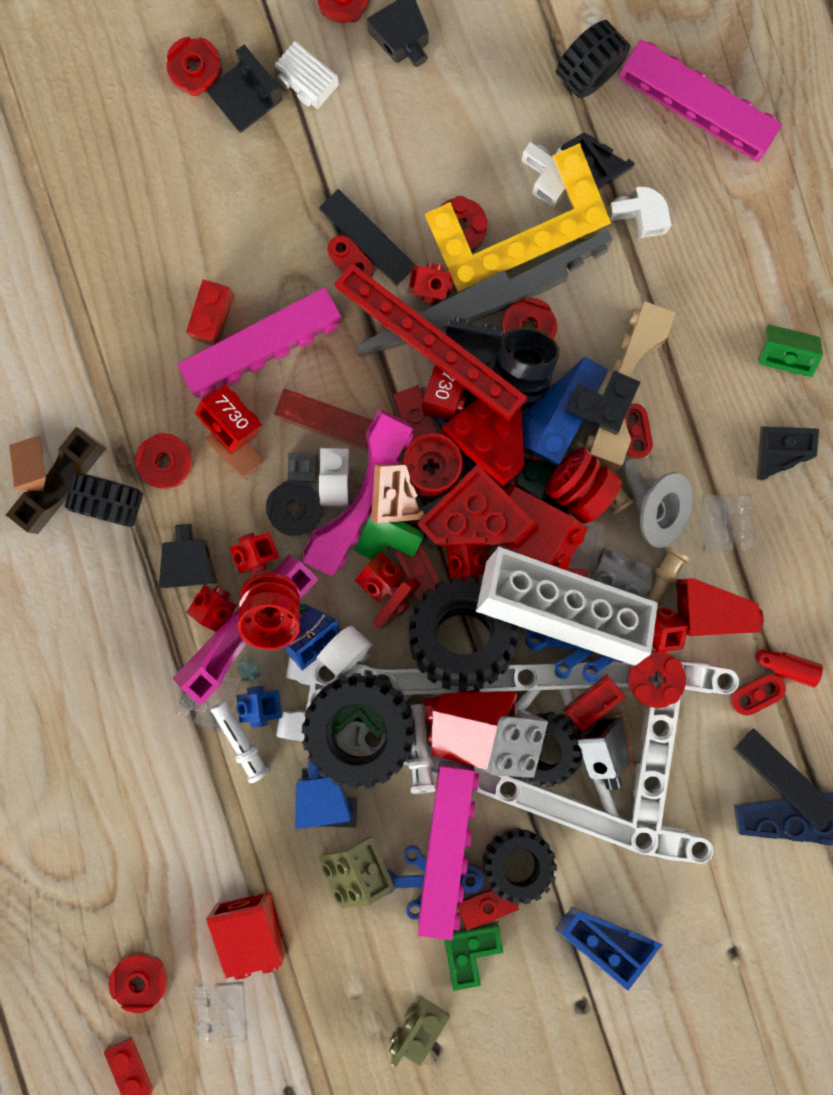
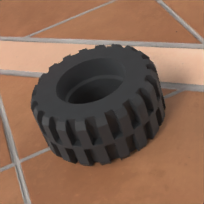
M460 577L451 578L450 584H446L445 581L437 583L435 591L428 589L423 593V601L417 600L413 607L414 614L410 615L409 621L410 651L412 658L417 661V668L421 673L427 672V679L435 684L439 680L442 682V688L448 690L451 689V685L458 686V692H467L468 686H474L476 691L482 689L487 681L489 684L496 682L499 674H504L509 668L510 661H513L519 632H517V625L476 612L481 585L476 583L475 578L468 577V582H460ZM467 615L480 620L488 628L490 640L478 652L456 654L447 650L439 643L436 637L437 628L450 617Z
M356 673L348 677L342 676L337 678L332 683L327 684L315 696L304 715L305 721L302 724L301 733L304 734L303 748L309 752L307 759L312 766L316 764L320 769L318 774L323 778L329 776L334 779L332 784L339 787L341 783L348 785V789L357 790L358 786H365V789L375 787V784L378 782L383 784L390 780L394 773L397 774L411 752L415 730L411 706L406 703L404 694L392 687L393 684L386 679L385 681L377 679L378 676L369 674L368 676H363L361 673ZM352 704H364L375 709L382 716L386 725V738L378 751L368 756H354L338 746L332 734V724L337 713L344 707Z

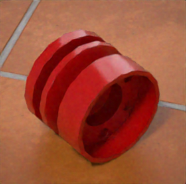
M427 433L418 436L409 444L404 453L402 464L407 467L410 483L414 486L417 496L422 499L434 500L453 489L462 471V456L459 447L450 438L442 434ZM427 464H431L434 469L437 468L434 475H430L429 471L425 470Z
M585 447L578 448L569 454L551 474L545 487L546 494L550 498H555L559 505L567 504L566 509L568 513L582 524L595 520L610 506L617 496L622 483L620 477L607 466L599 467V459L592 456Z
M274 572L256 574L245 581L240 591L238 632L246 643L261 650H275L286 647L295 640L299 634L300 591L297 584L288 576Z

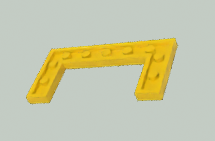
M580 143L552 156L573 210L473 255L450 202L424 214L446 267L451 272L450 276L457 292L469 288L503 270H509L611 224Z

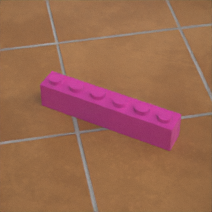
M640 39L626 61L619 77L622 81L756 162H759L783 125L773 115L759 111L754 108L750 101L736 97L725 86L716 85L708 80L702 72L691 70L683 65L682 61L677 57L668 56L660 51L654 43L645 42Z
M326 287L177 365L192 394L196 398H205L215 391L216 388L224 384L230 386L241 380V375L249 371L251 373L260 371L266 366V362L274 358L280 360L288 356L290 350L296 346L305 347L315 341L314 337L323 332L327 335L336 331L339 328V324L342 323V319Z
M439 760L418 920V936L452 940L453 931L459 930L460 913L456 912L457 902H463L464 885H460L461 874L466 875L468 857H463L464 848L470 847L472 833L471 829H467L468 818L473 819L475 813V801H471L472 790L477 791L479 783V773H475L474 766Z

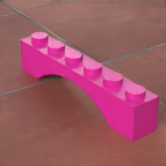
M380 408L378 409L366 431L368 466L360 491L351 505L340 516L312 532L301 553L304 564L332 577L337 569H342L347 559L345 553L350 545H355L360 535L358 529L363 521H368L372 513L375 464L399 463L400 458L398 456L402 448L406 449L413 438V433H411L413 428L408 422Z
M288 555L273 571L274 573L288 576L297 584L300 591V599L318 580L301 561L291 555ZM240 607L172 678L200 706L221 685L233 661L247 644L238 632Z

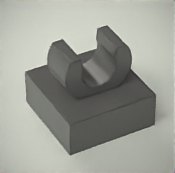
M288 453L287 480L316 482L317 454Z

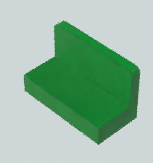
M768 324L765 330L766 341L758 357V364L813 377L823 356L821 338Z

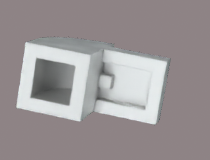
M529 142L523 152L521 161L541 174L534 184L532 194L555 208L566 191L549 151L541 145L535 146ZM559 148L555 154L561 152L562 150Z
M636 187L632 194V199L629 196L614 199L607 210L610 221L635 217L639 238L666 234L672 226L665 199L657 191L648 187Z
M320 448L319 498L322 507L348 508L350 506L349 449Z
M349 626L338 633L316 658L337 677L346 676L357 662L366 663L371 657L367 651L373 644L355 627Z

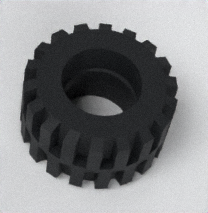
M608 20L597 22L585 30L566 50L556 68V74L578 98L587 97L604 85L620 68L629 53L630 44Z
M84 473L73 474L64 507L74 513L131 527L135 525L144 493L137 488Z
M554 712L538 713L536 716L548 721L545 733L553 736L559 742L562 755L557 764H547L539 759L535 776L524 777L523 780L528 783L532 780L535 782L534 786L541 787L543 784H546V787H553L555 784L560 785L565 782L581 766L582 763L580 762L583 756L577 740L582 732L579 729L576 730L573 726L574 723L571 720L567 721L565 719L566 716L561 713L555 715Z
M514 828V830L507 829L502 831L503 834L492 838L493 842L491 844L488 843L485 848L487 852L485 855L483 854L482 861L484 862V867L482 868L488 885L505 901L509 900L513 904H519V902L530 904V901L533 899L536 901L542 898L540 895L544 892L547 894L550 891V883H554L556 879L553 876L554 871H557V864L554 863L556 858L554 852L551 851L550 845L542 837L529 830ZM516 849L529 851L535 863L530 877L522 882L510 881L503 871L506 857Z

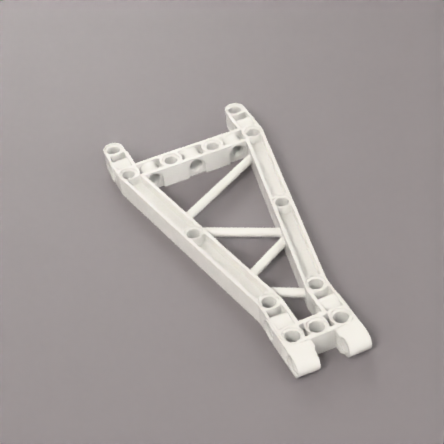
M289 656L286 678L297 680L301 684L310 685L307 702L308 708L315 696L327 684L332 683L339 677L335 675L332 680L323 679L320 670L324 664L318 658L302 671ZM595 661L580 662L572 669L570 676L566 679H560L555 676L554 667L556 662L509 664L507 671L504 674H499L496 682L489 684L487 681L484 683V687L479 690L480 692L527 690L516 703V717L517 710L525 711L541 690L558 689L566 707L574 700L570 689L590 688L606 674L618 687H628L627 675L631 664L614 661L600 672L595 682H588L582 677L584 666ZM680 661L686 674V690L731 694L738 688L739 678L732 670L699 662ZM357 663L345 676L348 677L356 673H361L364 676L369 674L376 676L380 674L387 675L393 684L392 687L404 694L406 702L413 694H431L432 697L441 696L443 693H458L459 689L458 686L452 685L450 690L442 688V682L439 680L435 684L427 679V672L421 673L417 667L378 668ZM563 666L558 667V669L562 672L568 671ZM524 669H529L532 672V680L528 684H521L518 681V674ZM591 669L587 670L588 674L590 675L596 674L595 671ZM655 671V675L649 677V682H653L654 687H659V684L664 682V678L660 676V671ZM725 673L728 677V684L724 688H720L717 684V679L721 674ZM468 686L467 691L474 690V686ZM681 697L677 703L664 708L645 707L640 740L643 742L640 762L636 763L632 789L634 801L631 818L618 815L611 794L605 787L604 779L593 780L604 807L602 809L544 786H534L533 782L528 783L520 777L496 776L488 773L487 769L474 766L475 773H479V783L476 792L634 852L667 860L698 864L708 862L713 855L712 844L701 834L684 831L679 828L661 826ZM281 710L282 718H279L276 736L303 741L304 734L301 732L306 711ZM361 719L359 721H352L337 734L332 729L334 740L340 748L358 749L375 753L383 745L386 738L385 731L381 735L382 740L378 744H370L366 739V734L370 729ZM658 720H663L665 723L664 731L660 734H655L653 731L654 723ZM428 743L429 758H432V761H434L432 775L437 777L439 760H451L431 756L432 744ZM412 750L408 756V759L405 760L404 765L409 766L408 764L410 763V760H412ZM650 776H655L657 780L656 786L649 790L645 789V780ZM506 781L515 784L514 791L508 795L500 792V786ZM647 833V842L643 845H637L636 837L638 834ZM697 842H702V851L698 854H692L693 845Z

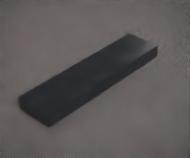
M339 189L319 207V210L345 236L349 237L394 285L398 286L412 272V266L415 264Z
M754 728L733 748L818 831L822 830L833 818V803Z

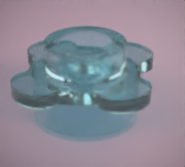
M250 657L246 660L240 659L238 661L239 667L236 669L244 683L248 681L250 685L256 683L255 680L261 677L254 661Z

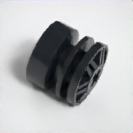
M526 327L507 331L501 339L498 358L493 371L527 396L525 403L539 401L548 393L552 381V373L559 358V347L553 338L537 329Z

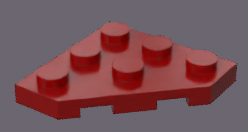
M477 398L442 427V434L450 438L459 449L502 486L522 471L524 452L521 408L508 422Z
M478 464L417 523L438 546L517 545L537 525Z

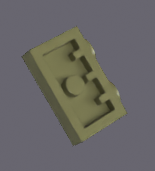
M367 837L346 850L323 854L319 857L322 863V872L329 879L333 888V897L340 904L341 908L368 906L395 890L373 837Z
M422 996L417 1004L412 1002L406 1011L405 1018L407 1020L403 1027L400 1028L398 1026L391 1036L390 1043L392 1045L389 1050L391 1054L390 1065L396 1068L404 1056L421 1066L450 1018L448 1012Z

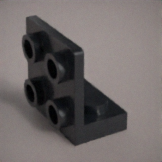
M245 44L236 50L239 60L237 66L207 88L208 95L239 133H242L282 101L279 86Z
M454 318V321L448 320L446 335L491 370H494L504 331L498 330V326L493 324L471 325V321L463 318Z

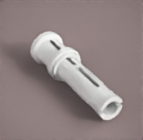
M226 700L215 704L210 708V711L234 748L236 762L241 763L248 775L247 780L249 783L259 781L271 769L268 765L265 766L258 754V747L250 744L240 724L228 707Z
M423 704L410 705L412 718L415 721L414 740L411 748L412 760L408 764L409 769H412L413 778L411 793L435 792L436 786L433 785L432 778L434 761H432V758H429L425 708Z

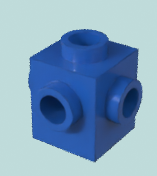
M264 686L248 687L247 693L236 695L239 723H251V727L267 726L269 720L282 718L279 690L264 691Z

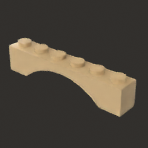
M644 301L639 310L634 309L629 321V325H632L633 328L630 335L626 333L620 349L624 350L621 359H616L611 374L615 370L630 377L635 366L650 352L661 347L667 339L676 313ZM625 419L617 435L597 427L594 436L590 434L584 446L590 451L592 456L599 459L600 466H607L616 472L622 466L631 442Z

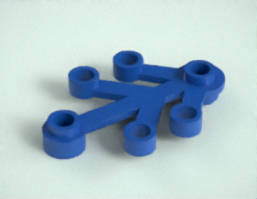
M529 629L526 632L525 644L533 651L542 650L544 647L576 650L566 659L556 662L554 674L560 679L568 678L572 669L593 653V651ZM536 638L540 643H535L531 639ZM602 655L594 663L590 662L584 666L582 677L588 682H595L600 672L614 661L621 663L623 661ZM563 666L568 671L562 672L558 669V667ZM591 669L595 671L596 674L590 675L588 674L587 670Z
M410 845L406 847L404 851L405 861L411 865L415 864L425 873L427 858L421 854L417 846ZM410 851H415L418 856L411 859L407 854ZM469 864L467 865L466 875L461 874L460 885H464V893H475L483 886L484 876L479 867ZM387 869L395 889L423 887L424 875L396 876L392 870ZM473 876L475 881L469 884L465 882V878ZM422 893L416 900L410 901L407 905V915L412 920L419 919V912L416 914L412 913L410 908L413 906L420 908Z

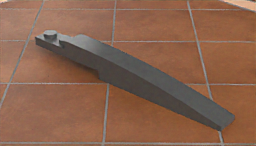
M607 229L510 280L503 270L419 314L443 333L446 332L448 320L454 321V318H463L472 323L509 308L512 304L514 305L522 299L532 298L565 282L569 275L566 270L567 268L569 271H572L583 265L584 259L593 256L594 259L608 252V247L613 238ZM387 329L355 347L358 355L363 356L406 345L407 343Z

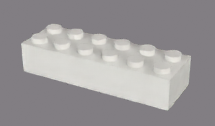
M498 547L486 562L476 612L635 666L651 654L658 603Z

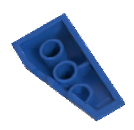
M584 357L548 390L543 399L533 404L522 415L523 450L557 468L583 421L565 412L575 387L579 384L598 392L609 369Z

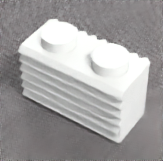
M296 41L293 42L274 65L277 81L286 89L290 87L298 93L297 97L308 107L312 105L319 109L339 86L338 76Z

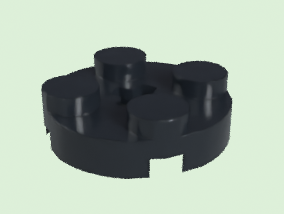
M289 480L281 483L269 494L266 502V514L271 524L279 532L289 536H300L312 531L318 524L322 515V506L320 505L318 493L309 484L299 480ZM296 500L298 505L302 507V510L297 512L296 516H291V511L287 510V505H292L293 501Z

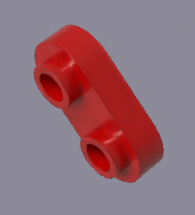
M339 235L330 240L327 248L329 258L342 273L353 263L356 266H363V272L371 278L373 277L371 261L349 237ZM339 245H344L346 250L339 253L336 251V248Z
M631 403L625 417L626 427L631 438L626 454L633 459H642L653 448L650 424L646 409L640 404ZM629 414L636 416V423L628 421L627 417ZM634 441H639L641 443V450H635L633 448Z
M762 675L737 688L731 694V707L739 714L753 715L780 701L786 692L785 683L776 675ZM767 683H771L773 687L770 693L765 691ZM747 696L748 703L742 706L740 698Z

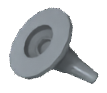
M629 459L623 463L624 471L633 499L641 513L640 528L642 536L647 544L657 548L669 546L680 536L691 514L693 501L691 484L686 476L677 472L666 473L652 484L641 476L633 461Z

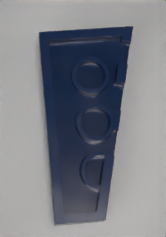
M833 792L823 793L833 803ZM784 798L734 805L737 833L740 835L833 845V818L822 830L818 831Z

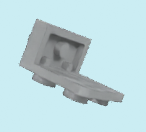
M605 546L590 579L645 598L652 587L654 571L642 562H635L627 558L621 551Z
M517 710L516 717L502 716L499 719L487 767L488 773L496 776L534 777L548 721L523 710Z

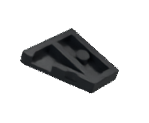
M585 132L563 144L560 148L564 151L580 143L598 190L630 171L635 165L630 159L624 161L614 155L612 148L598 143L595 138Z
M761 426L757 480H766L771 475L780 471H786L795 467L798 463L817 457L819 429Z

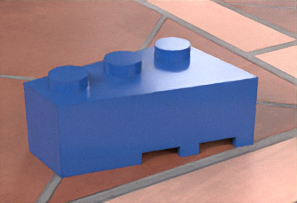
M574 907L570 908L555 928L559 934L627 991H629L663 945L653 939Z

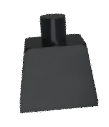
M397 0L367 18L369 34L394 62L399 63L407 57L414 67H419L426 62L428 56L424 52L423 47L429 43V32L416 0Z
M192 524L175 525L176 541L164 542L162 545L159 588L217 584L207 541L204 539L193 540Z
M622 717L602 718L588 727L577 741L589 777L593 780L604 779L606 789L615 790L622 787L620 774L629 763Z

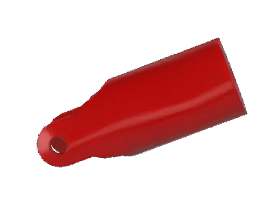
M761 649L755 654L757 662L764 667L772 669L780 677L813 688L821 680L823 665L786 652H769Z

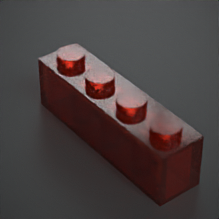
M283 389L274 413L278 420L368 452L366 431L372 422L371 419L291 390Z

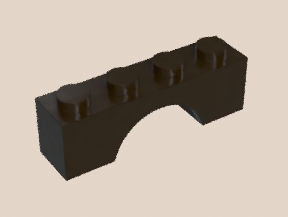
M75 427L59 447L58 457L46 475L43 491L28 490L24 492L7 512L6 516L27 533L39 534L67 499L73 474H87L107 448L86 431Z

